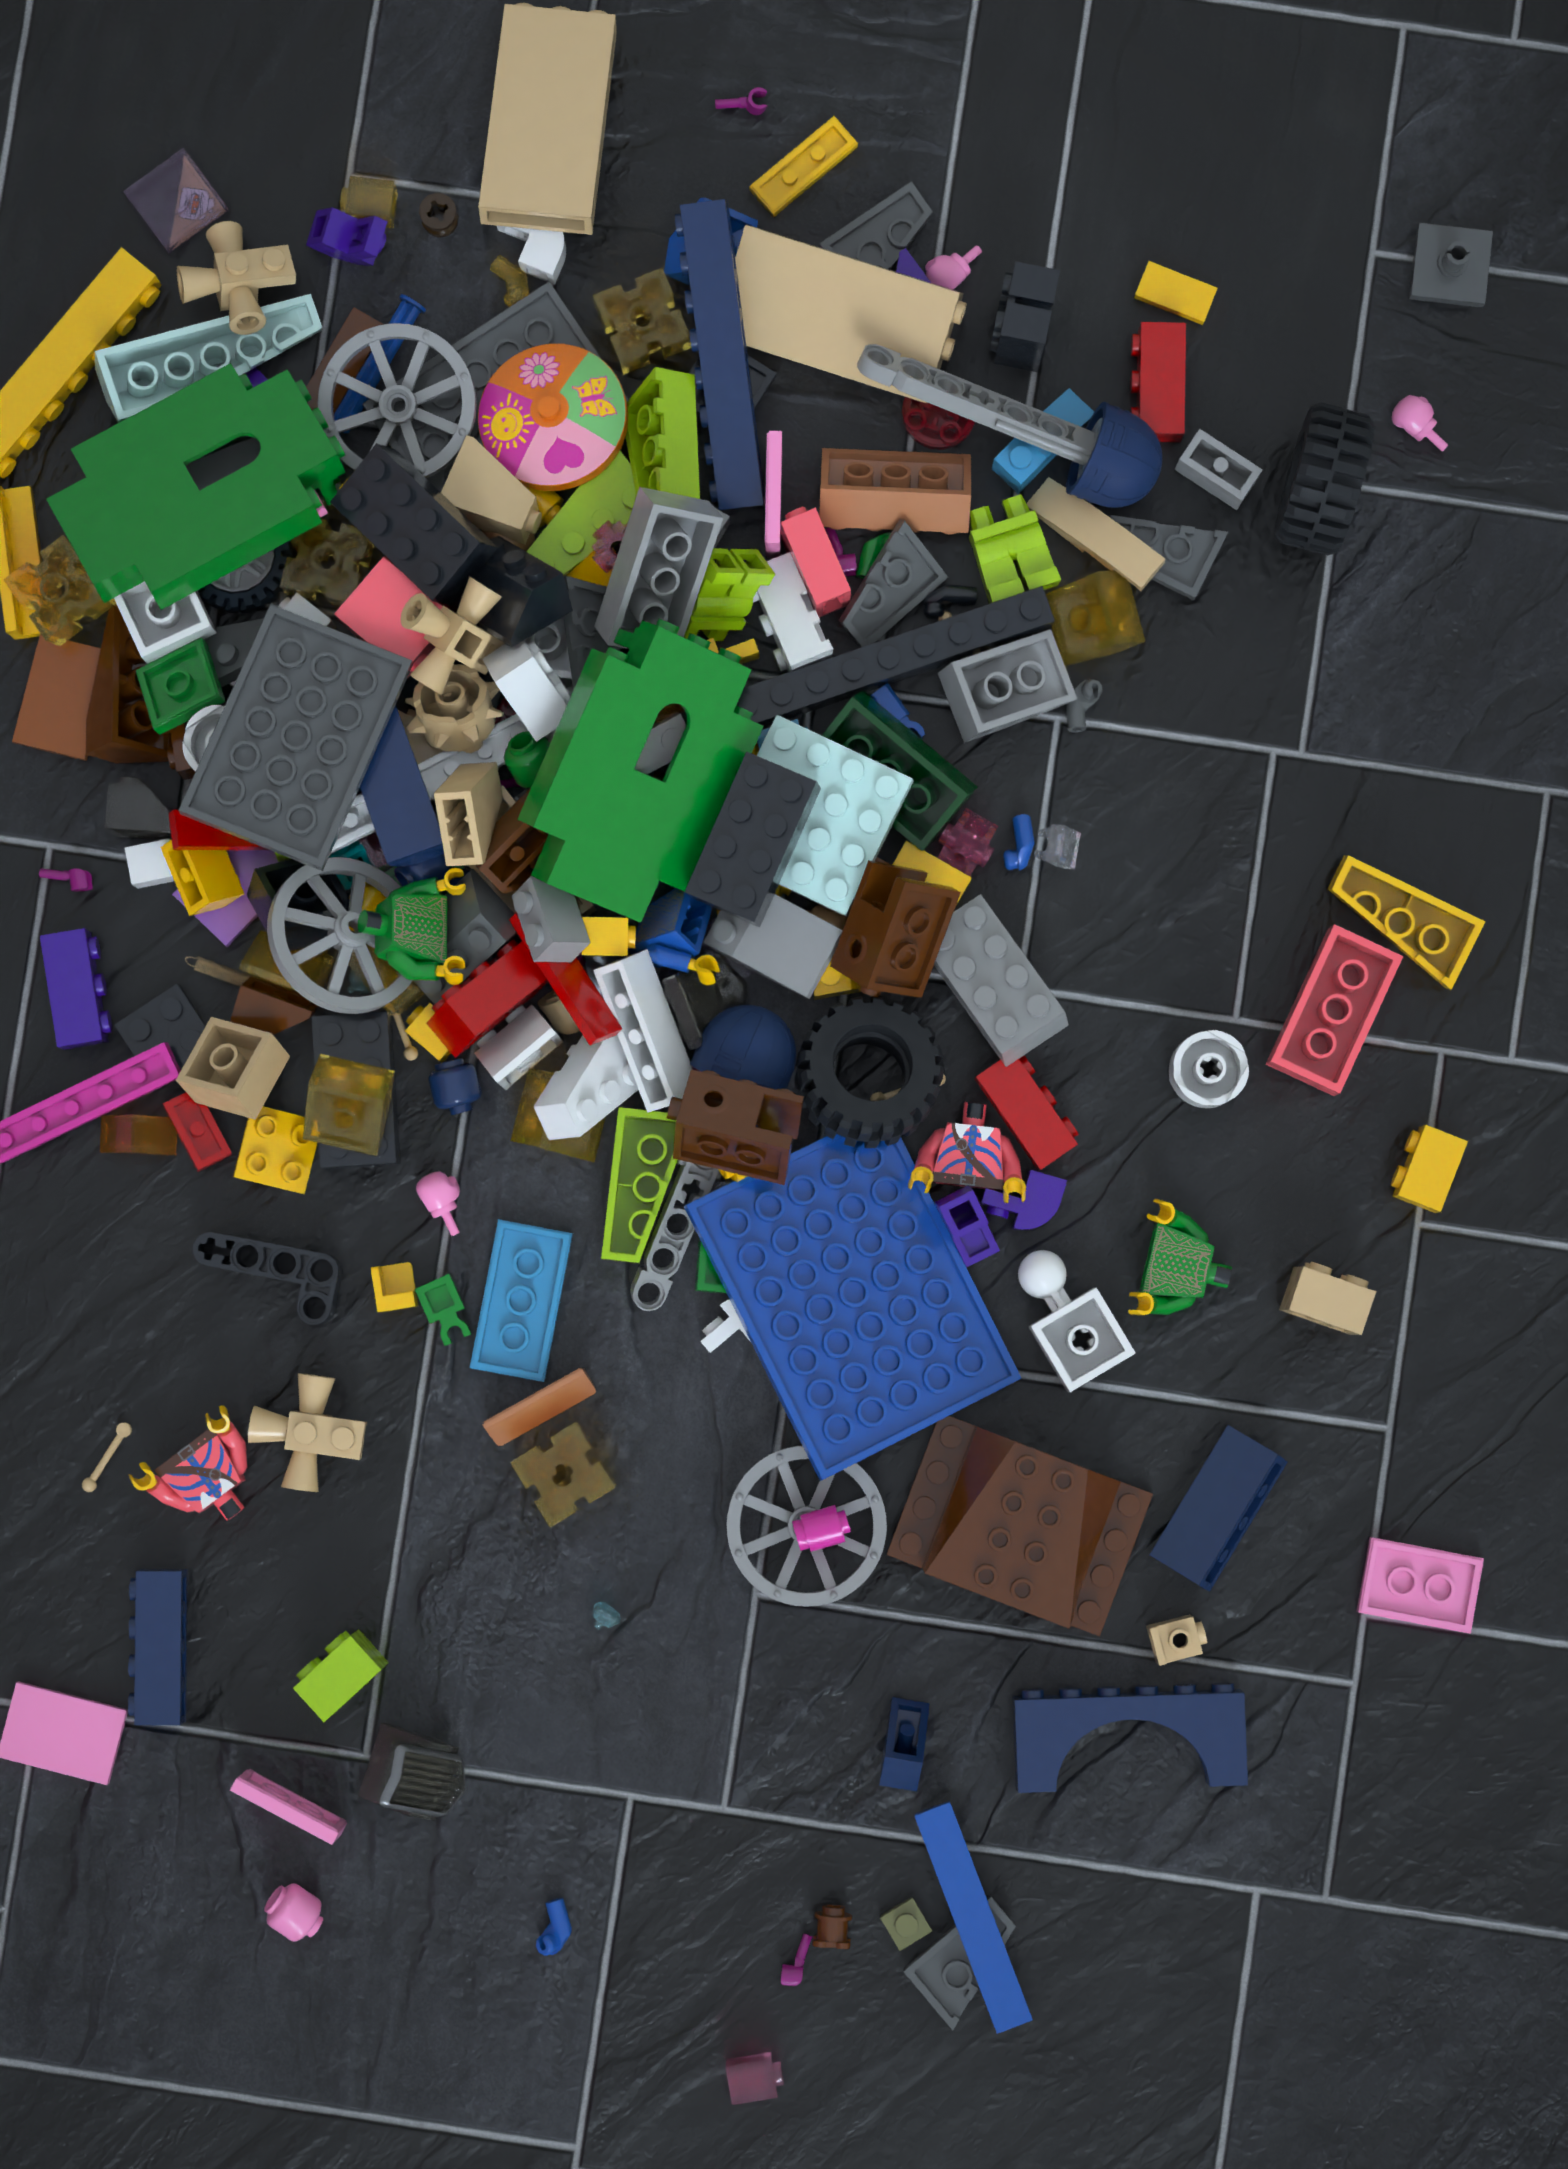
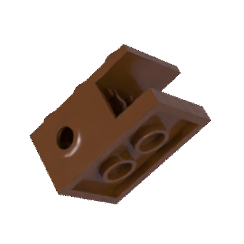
M868 860L830 967L859 984V991L867 995L880 997L881 992L922 998L961 892L950 886L925 882L928 873L923 870Z
M691 1069L683 1098L672 1096L668 1108L667 1119L676 1121L673 1158L785 1185L792 1140L797 1139L799 1134L804 1096L796 1095L788 1089L781 1088L775 1090L758 1086V1084L750 1080L743 1079L738 1081L721 1077L713 1071L705 1070L700 1072Z

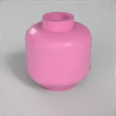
M295 1883L289 1884L286 1887L281 1885L275 1889L264 1907V1911L267 1913V1924L293 1942L301 1940L306 1935L312 1937L323 1922V1917L320 1916L321 1901Z

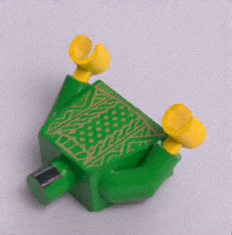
M449 869L442 880L432 877L408 883L391 891L388 898L376 906L375 912L363 910L360 913L357 924L358 931L375 935L374 953L376 956L388 961V964L405 979L438 981L440 977H444L446 982L451 985H459L463 981L462 973L450 972L454 968L464 969L465 961L459 956L447 958V896L441 895L442 891L445 890L452 895H461L466 890V884L453 886L449 883L452 878L464 876L462 869Z
M1160 1199L1153 1200V1202L1158 1203L1160 1206L1159 1214L1157 1216L1147 1214L1149 1220L1157 1223L1153 1227L1139 1292L1129 1293V1296L1136 1297L1139 1302L1136 1310H1128V1313L1131 1315H1169L1191 1307L1196 1298H1203L1206 1284L1227 1288L1229 1285L1232 1266L1211 1262L1215 1246L1208 1243V1234L1189 1215L1175 1209L1170 1202Z

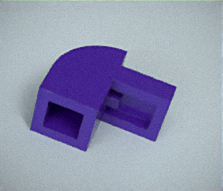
M333 207L317 210L306 246L336 259L358 265L373 266L375 258L385 245L386 234L384 232L388 221L375 215L358 219Z
M1029 1170L1025 1181L1026 1198L1024 1202H1021V1198L1009 1195L1008 1203H1005L1003 1201V1193L985 1188L980 1204L988 1206L986 1213L1008 1219L1009 1213L1016 1214L1012 1226L1014 1230L1034 1229L1045 1224L1055 1215L1060 1206L1067 1180Z
M969 1185L934 1202L966 1268L1000 1251L989 1229V1222L973 1189Z

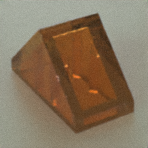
M133 1114L101 1116L100 1153L176 1156L177 1132L169 1117Z

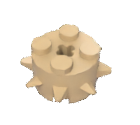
M462 664L453 665L443 695L418 682L414 688L413 697L405 699V703L415 707L417 713L406 729L409 734L423 733L425 740L432 748L441 749L446 752L464 751L466 753H473L481 749L483 741L487 739L494 729L496 717L503 716L504 712L494 708L491 701L500 689L495 682H485L479 677L476 669H471Z

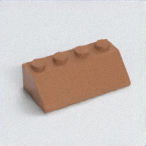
M822 448L819 517L824 527L835 530L845 528H860L870 531L893 530L899 519L905 520L914 533L920 531L942 532L944 534L969 533L971 454Z

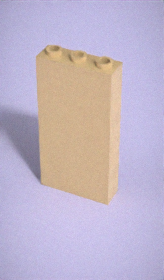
M528 3L504 5L478 206L481 224L593 234L617 35L615 14H608L601 10H591L589 12L574 11L562 6L553 8L534 7Z
M745 225L735 259L746 346L907 398L928 403L899 391L893 385L888 387L865 377L857 368V362L866 345L877 344L901 353L900 357L913 358L940 369L943 360H950L954 349L955 339L950 338L954 323L961 324L967 303L961 301L964 293L757 227Z

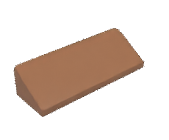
M581 1367L487 1419L482 1425L495 1444L503 1446L594 1395L596 1388L585 1368Z

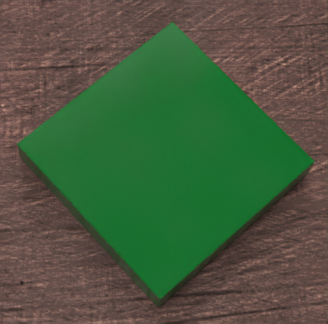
M202 637L136 670L152 727L159 735L189 721L195 713L205 707L220 705L226 702L208 644Z

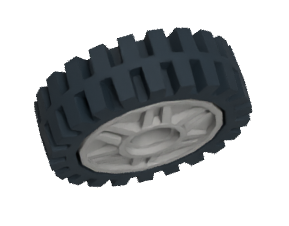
M291 540L197 590L201 599L218 610H225L228 613H250L252 609L260 610L264 608V604L269 601L272 603L277 599V594L280 591H284L287 586V579H290L292 575L294 555Z

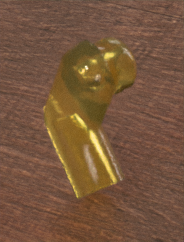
M498 255L491 264L490 270L506 281L507 293L504 296V302L508 307H511L530 294L528 278L523 270L502 255Z

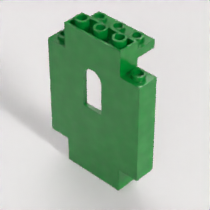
M230 363L71 448L86 478L50 496L46 500L104 603L145 581L160 610L322 523L316 510L322 504L314 490L319 488L327 506L331 504L330 501L338 492L335 484L340 482L339 476L346 473L340 461V458L346 455L335 435L328 438L324 432L329 426L319 408L311 410L307 402L312 400L301 379L295 382L287 369L253 387L247 375L243 373L238 376L233 365ZM242 436L253 437L259 441L261 446L260 453L253 462L199 491L186 465Z
M659 618L656 625L642 620L639 628L635 627L633 633L619 628L614 643L628 648L627 654L611 647L607 648L606 653L591 649L518 817V820L549 834L531 876L640 923L659 881L685 892L746 752H753L764 727L751 720L752 712L736 706L752 670L739 664L741 656L723 648H720L719 652L715 653L708 649L711 642L689 633L687 639L677 635L680 629L678 626ZM669 704H679L686 712L687 724L663 780L660 781L635 770L634 768L659 712Z

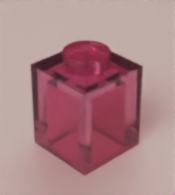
M772 2052L726 2059V2072L732 2105L778 2098L777 2086L784 2085L781 2062L773 2063Z

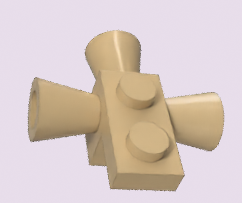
M233 221L216 223L206 232V238L214 251V268L177 266V282L181 301L186 303L216 293L220 311L229 310L230 330L239 335L255 333L266 324V317L258 304V289L290 285L296 282V272L289 246L280 245L243 250L242 226Z
M469 576L456 613L444 605L440 610L422 593L411 597L402 610L401 625L406 629L425 634L424 639L433 644L435 648L415 668L410 676L433 691L443 695L455 659L471 669L474 668L486 675L488 669L482 659L504 645L505 642L480 628L477 624L502 596Z
M298 1373L300 1411H290L289 1417L258 1406H254L252 1409L248 1429V1443L285 1441L284 1449L293 1450L281 1484L283 1488L319 1492L317 1454L361 1460L367 1422L323 1414L336 1378Z

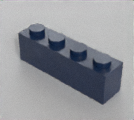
M140 1569L136 1571V1578L130 1579L129 1584L130 1601H135V1616H130L129 1637L130 1639H135V1654H130L128 1671L129 1677H135L134 1693L129 1694L128 1713L129 1716H134V1725H181L186 1722L187 1569Z

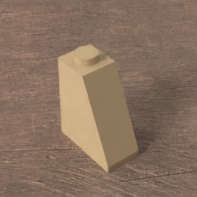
M466 435L441 493L477 528L500 534L525 545L530 533L535 534L542 518L536 497L474 437Z
M497 762L460 764L434 792L446 866L484 864L503 799Z

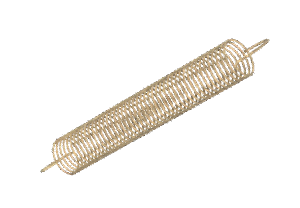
M201 957L197 960V966H193L196 967L194 970L214 976V978L216 977L219 980L224 979L223 981L228 983L233 982V985H239V987L242 985V982L244 983L248 979L245 973L240 972L238 975V971L235 969L223 967L221 964L210 960L207 962L205 958Z

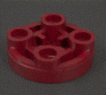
M907 397L904 398L902 419L905 429L913 440L926 448L944 450L955 447L969 436L974 427L975 421L930 403H923Z

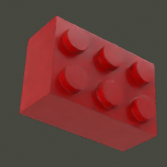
M514 939L497 952V956L489 963L485 961L469 974L470 977L462 984L453 985L441 996L442 999L431 1008L435 1014L426 1024L455 1058L505 1020L514 1010L533 998L548 983L537 963L533 961L523 941L519 944Z

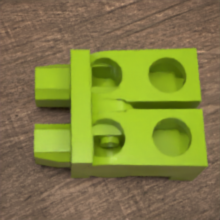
M1021 494L1002 501L1006 520L994 523L989 506H983L970 511V527L972 531L970 532L969 540L989 604L1040 586L1047 590L1058 586L1061 581L1057 567L1054 566L1046 545L1042 529L1038 523L1035 510L1029 511L1028 505ZM1013 561H1015V564H1016V567H1017V570H1018V573H1019L1020 578L1018 577V574H1017V571H1016V568H1015V565H1014V562H1013Z
M713 548L684 638L687 639L689 633L697 635L699 630H702L707 638H714V641H724L729 630L743 629L746 624L744 617L750 613L753 606V598L760 585L769 586L775 576L774 571L758 549H731L729 552L728 549Z

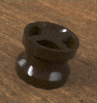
M443 193L429 194L423 199L420 204L419 214L427 233L440 238L452 234L457 228L459 221L453 200Z

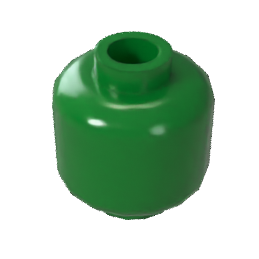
M525 731L515 735L508 742L503 758L515 782L523 788H530L533 785L550 745L546 736L536 742L530 732Z

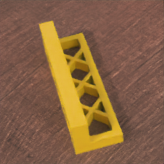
M0 486V593L5 631L15 640L39 637L40 634L52 635L34 494L31 486L3 489Z

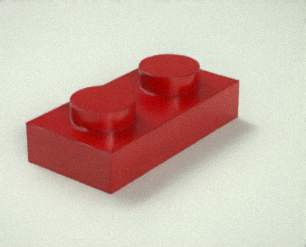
M186 1092L163 1103V1107L197 1172L232 1155L208 1106L195 1103Z

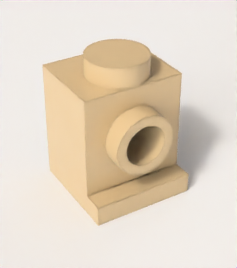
M1190 1614L1146 1626L1155 1662L1159 1666L1203 1654L1201 1645L1207 1644L1202 1621L1195 1623L1193 1616ZM1177 1633H1183L1186 1636V1643L1182 1647H1176L1173 1644V1637Z

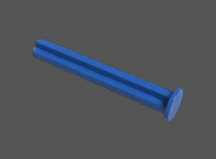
M401 294L399 296L401 303L388 324L401 323L413 325L420 313L425 314L426 309L415 300ZM404 339L381 341L389 364ZM371 352L355 379L376 388L382 376ZM349 389L334 414L335 421L361 413L364 408L363 403L368 401L369 398Z

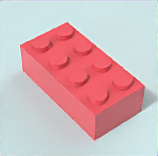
M1335 924L1328 928L1265 1065L1332 1096L1340 1094L1403 956Z

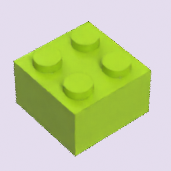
M359 1629L351 1635L347 1631L341 1633L324 1649L329 1655L323 1661L317 1656L296 1675L300 1682L293 1689L323 1722L335 1714L389 1664Z

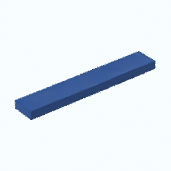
M950 1800L914 1814L996 2033L998 2034L1032 2021V2016Z

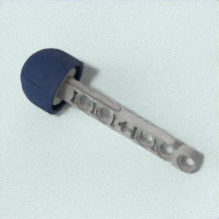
M877 344L866 345L857 362L859 371L871 380L888 387L893 385L903 393L1071 460L1072 463L1066 482V493L1075 495L1080 499H1085L1089 503L1111 508L1131 505L1150 492L1160 475L1162 449L1154 431L1138 416L1117 406L1109 405L1107 402H1102L1097 407L1086 428H1082L913 358L900 357L901 353Z
M739 1005L722 1011L709 1022L699 1040L690 1065L700 1071L716 1072L721 1077L738 1081L743 1079L750 1080L758 1084V1086L775 1090L786 1089L795 1068L796 1045L790 1029L777 1014L760 1006ZM678 1160L677 1163L681 1166L645 1250L644 1267H638L631 1284V1298L640 1309L653 1311L663 1305L673 1283L670 1277L678 1271L695 1230L685 1208L681 1205H674L676 1200L683 1204L686 1199L687 1193L682 1188L684 1183L691 1184L693 1179H695L696 1185L700 1188L698 1194L692 1193L687 1202L689 1204L710 1193L715 1179H721L722 1175L718 1169ZM677 1213L685 1215L687 1226L683 1231L672 1233L667 1229V1220L670 1216ZM666 1248L672 1251L673 1258L671 1263L663 1268L656 1267L652 1261L654 1253L658 1249ZM646 1283H654L658 1286V1296L651 1302H643L638 1297L640 1287Z

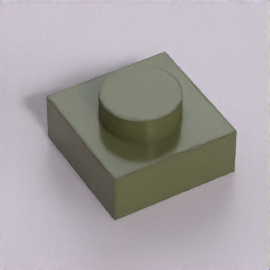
M913 1896L880 1915V1919L899 1951L932 1932L931 1926Z

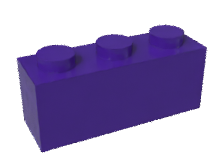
M85 928L40 935L57 1047L66 1050L108 1043L107 1033H111L113 1028L109 1010L104 1011L101 996L107 995V989L103 973L98 974L96 959L101 958L100 944L97 936L92 937V933Z

